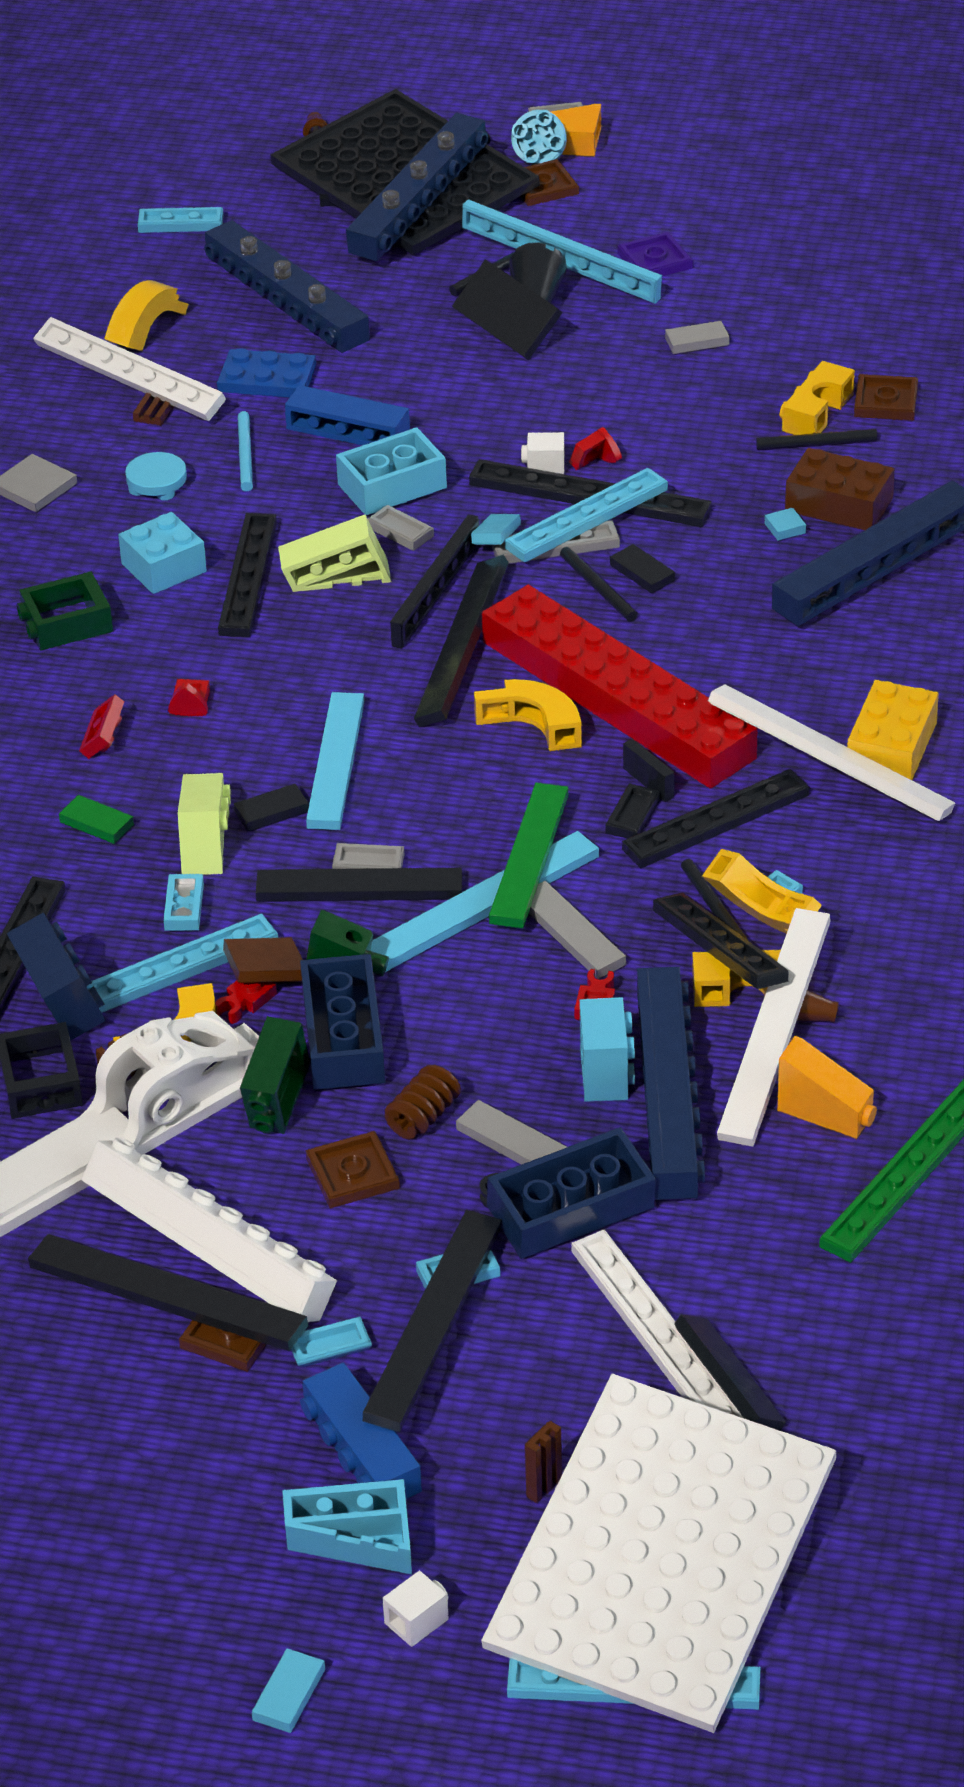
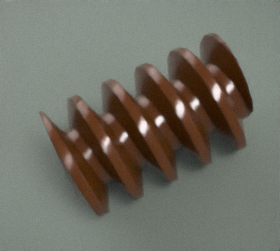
M427 1065L421 1068L418 1075L414 1076L410 1083L403 1088L402 1092L397 1094L395 1099L387 1105L385 1109L387 1124L396 1134L407 1140L414 1139L416 1134L426 1133L429 1125L434 1124L437 1117L443 1114L445 1108L452 1104L453 1099L460 1095L461 1086L453 1074L443 1067Z

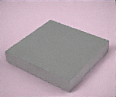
M31 454L0 476V495L37 512L76 485L77 475Z

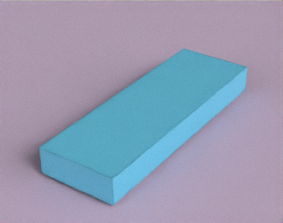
M223 207L139 209L138 233L208 231L223 224Z

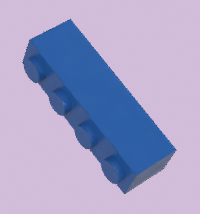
M301 385L297 387L285 403L286 429L358 445H366L410 430L409 408Z
M344 1362L302 1381L304 1398L300 1399V1404L308 1420H315L319 1426L323 1441L327 1446L333 1445L338 1452V1458L343 1469L347 1473L352 1472L357 1479V1483L404 1479L406 1499L422 1492L420 1465L396 1432L362 1421L363 1411L370 1397Z

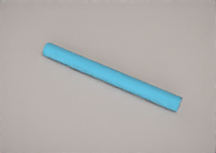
M242 411L238 414L240 483L243 491H250L253 488L250 416L248 412Z

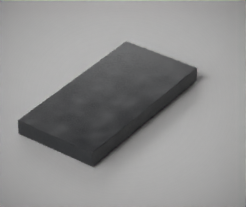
M486 259L452 305L457 311L527 360L531 358L563 313Z

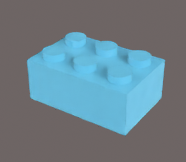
M417 427L336 454L338 485L366 515L374 514L386 505L392 507L404 504L407 501L447 488L446 458Z

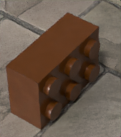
M807 448L786 480L785 509L794 508L799 515L866 530L879 522L893 499L895 468L876 462L872 463L855 459L851 456L825 452L821 449Z

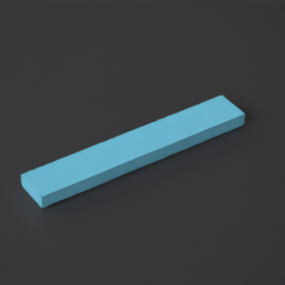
M646 468L505 539V549L525 563L667 491L668 481L651 469Z
M331 693L306 818L307 829H341L363 713L364 693Z
M259 914L93 980L86 987L88 989L93 986L96 988L105 1004L99 1008L102 1013L227 963L228 960L223 951L224 939L278 938V933L265 916Z
M510 1658L507 1698L633 1704L606 1694L601 1690L581 1685ZM743 1667L725 1708L759 1710L760 1667Z

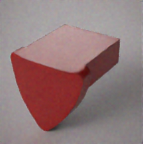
M604 427L576 443L569 461L576 470H579L596 458L610 463H616L622 459L616 442Z
M177 679L168 712L180 716H205L208 712L209 680Z

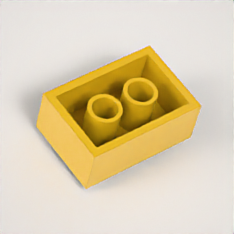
M874 680L850 733L847 747L913 780L937 724L939 692L904 686L889 681Z

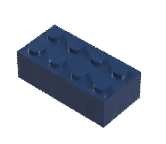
M371 954L300 960L313 1090L385 1083L383 1045Z
M619 1127L488 1177L487 1207L494 1217L502 1219L501 1229L520 1259L654 1208L656 1178L625 1132Z

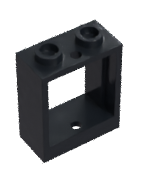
M66 1022L0 1034V1068L11 1119L83 1106L79 1075ZM62 1052L67 1072L14 1082L10 1062Z

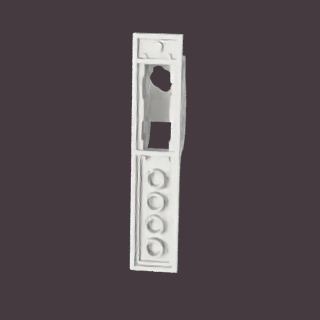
M214 1011L195 1013L194 1017L171 1020L169 1017L151 1020L115 1041L105 1051L98 1063L95 1075L96 1094L88 1109L73 1121L0 1161V1237L87 1188L89 1185L82 1181V1177L97 1141H114L116 1137L123 1138L135 1145L134 1150L140 1154H145L242 1098L240 1085L259 1035L245 1023L233 1029ZM181 1036H188L191 1042L185 1041ZM217 1062V1063L214 1064L212 1067H210L208 1070L204 1071V1070L207 1069L212 1063ZM134 1070H137L135 1075L130 1080L126 1081L129 1074ZM169 1099L167 1105L159 1110L160 1106ZM127 1107H128L129 1119H127V1118L122 1114L124 1111L127 1110Z

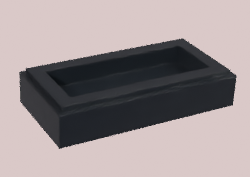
M634 544L610 556V566L651 594L675 581V572Z
M630 739L623 743V769L645 787L659 790L660 799L664 802L674 798V771L635 740Z
M629 783L605 824V834L628 839L642 833L660 801V791Z
M296 784L234 803V811L247 832L307 813L309 808L308 801Z

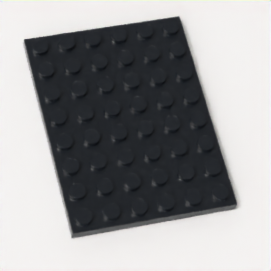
M394 89L270 154L271 164L357 218L448 120ZM443 141L441 147H443L447 141ZM486 144L474 156L473 160L460 171L459 175L447 185L446 189L436 197L431 206L424 210L418 220L412 223L404 235L399 237L395 244L415 255L456 231L463 229V203L467 200L496 210L540 186L539 176Z

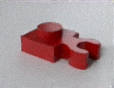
M595 969L588 971L587 986L580 985L574 1008V1019L580 1020V999L615 998L613 971H608V976L602 980L595 978Z
M236 980L226 988L227 996L221 997L215 1002L216 1014L220 1016L223 1012L229 1011V1023H237L242 1018V1012L245 1009L255 1013L277 995L276 984L273 982L239 983Z

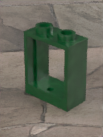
M92 571L19 590L21 602L16 604L19 619L21 622L26 621L28 637L30 640L35 639L40 651L113 632L111 607ZM84 602L87 607L42 619L40 615L42 612Z
M267 1016L240 1085L249 1126L259 1132L284 1134L311 1062L302 1023Z

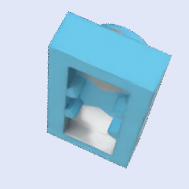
M169 874L163 920L165 931L199 930L204 888L203 874Z

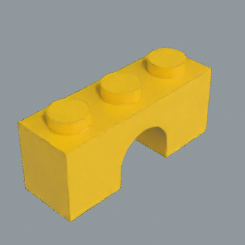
M822 361L815 370H811L807 379L801 386L796 387L794 394L788 401H784L780 408L779 415L782 418V431L793 435L821 433L828 425V407L841 410L854 395L855 370Z
M781 950L762 951L777 961ZM692 953L694 1007L730 1006V993L734 989L742 986L753 987L710 953ZM768 987L759 989L764 994V997Z

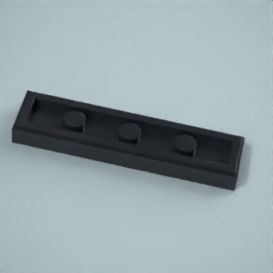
M681 1314L674 1323L675 1328L743 1418L780 1431L786 1421L709 1320Z

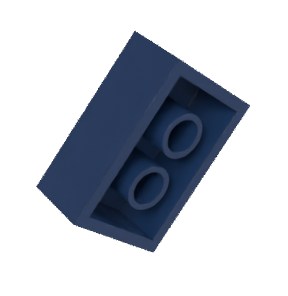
M43 912L7 933L57 1023L66 1022L70 1041L106 1021L99 1009L105 1004L94 986L90 989L86 987L92 981L82 964L78 967L74 966L80 960L70 943L62 945V942L66 941L67 938L57 921L50 924Z

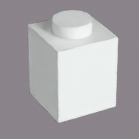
M564 432L528 433L527 445H522L521 447L522 463H527L528 468L564 474Z
M419 1570L383 1597L384 1623L407 1644L413 1647L448 1620V1594L445 1588L438 1581H431Z

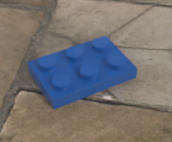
M243 348L230 349L217 381L218 391L290 398L299 385L309 387L316 367V356L303 353L250 351Z

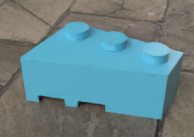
M404 1479L282 1490L288 1550L412 1575Z

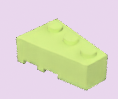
M366 514L278 547L281 569L293 592L333 588L332 584L352 582V586L362 585V581L381 580L382 583L392 582L388 559Z
M223 773L183 774L178 806L182 874H223L224 830H228L229 805H231L230 784L224 785Z

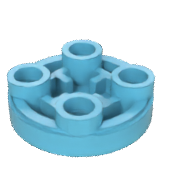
M533 110L525 113L513 125L511 131V141L515 153L521 160L530 165L558 159L562 155L567 142V134L563 123L548 110Z
M151 452L140 455L130 461L125 470L130 494L135 496H157L160 500L172 499L175 496V491L182 487L187 479L184 461L180 457L166 452Z

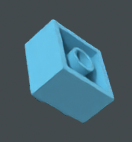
M173 512L160 515L153 520L118 534L122 565L152 594L207 572L204 541Z
M623 997L580 999V1053L585 1102L628 1100V1085H635L634 1063H628V1059L635 1058L634 1037H627L626 1035L632 1033L631 1012H624Z

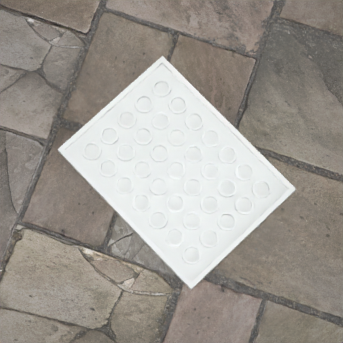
M611 1374L481 1640L482 1648L551 1672L581 1685L601 1690L611 1696L714 1733L834 1465L836 1450Z

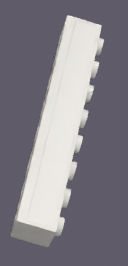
M116 1137L114 1141H97L82 1177L83 1182L269 1304L305 1315L308 1322L320 1321L337 1282L336 1279L325 1273L326 1268L323 1265L312 1260L303 1259L297 1255L298 1250L292 1245L275 1241L269 1237L270 1232L264 1227L247 1223L242 1219L243 1215L239 1211L227 1206H221L215 1202V1196L211 1193L191 1187L187 1184L189 1180L185 1176L176 1172H168L161 1167L162 1162L149 1155L140 1154L134 1150L135 1145L132 1142Z

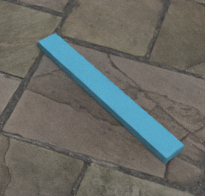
M467 200L463 203L462 228L515 249L527 243L546 244L545 248L552 251L556 248L562 253L566 259L568 270L655 304L661 299L662 275L474 201Z
M579 831L553 843L539 883L546 881L550 884L598 858L599 848ZM505 870L372 940V952L389 956L385 972L487 918Z

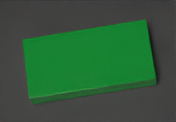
M77 795L59 813L60 823L113 844L134 825L133 816L81 795Z

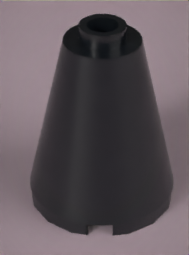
M527 243L519 246L510 258L511 277L551 303L566 274L567 264L565 257L556 248H554V251L545 248L546 244Z

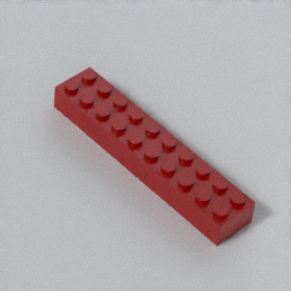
M529 584L482 612L483 643L548 685L560 690L582 707L709 789L757 759V727L708 702L709 697Z

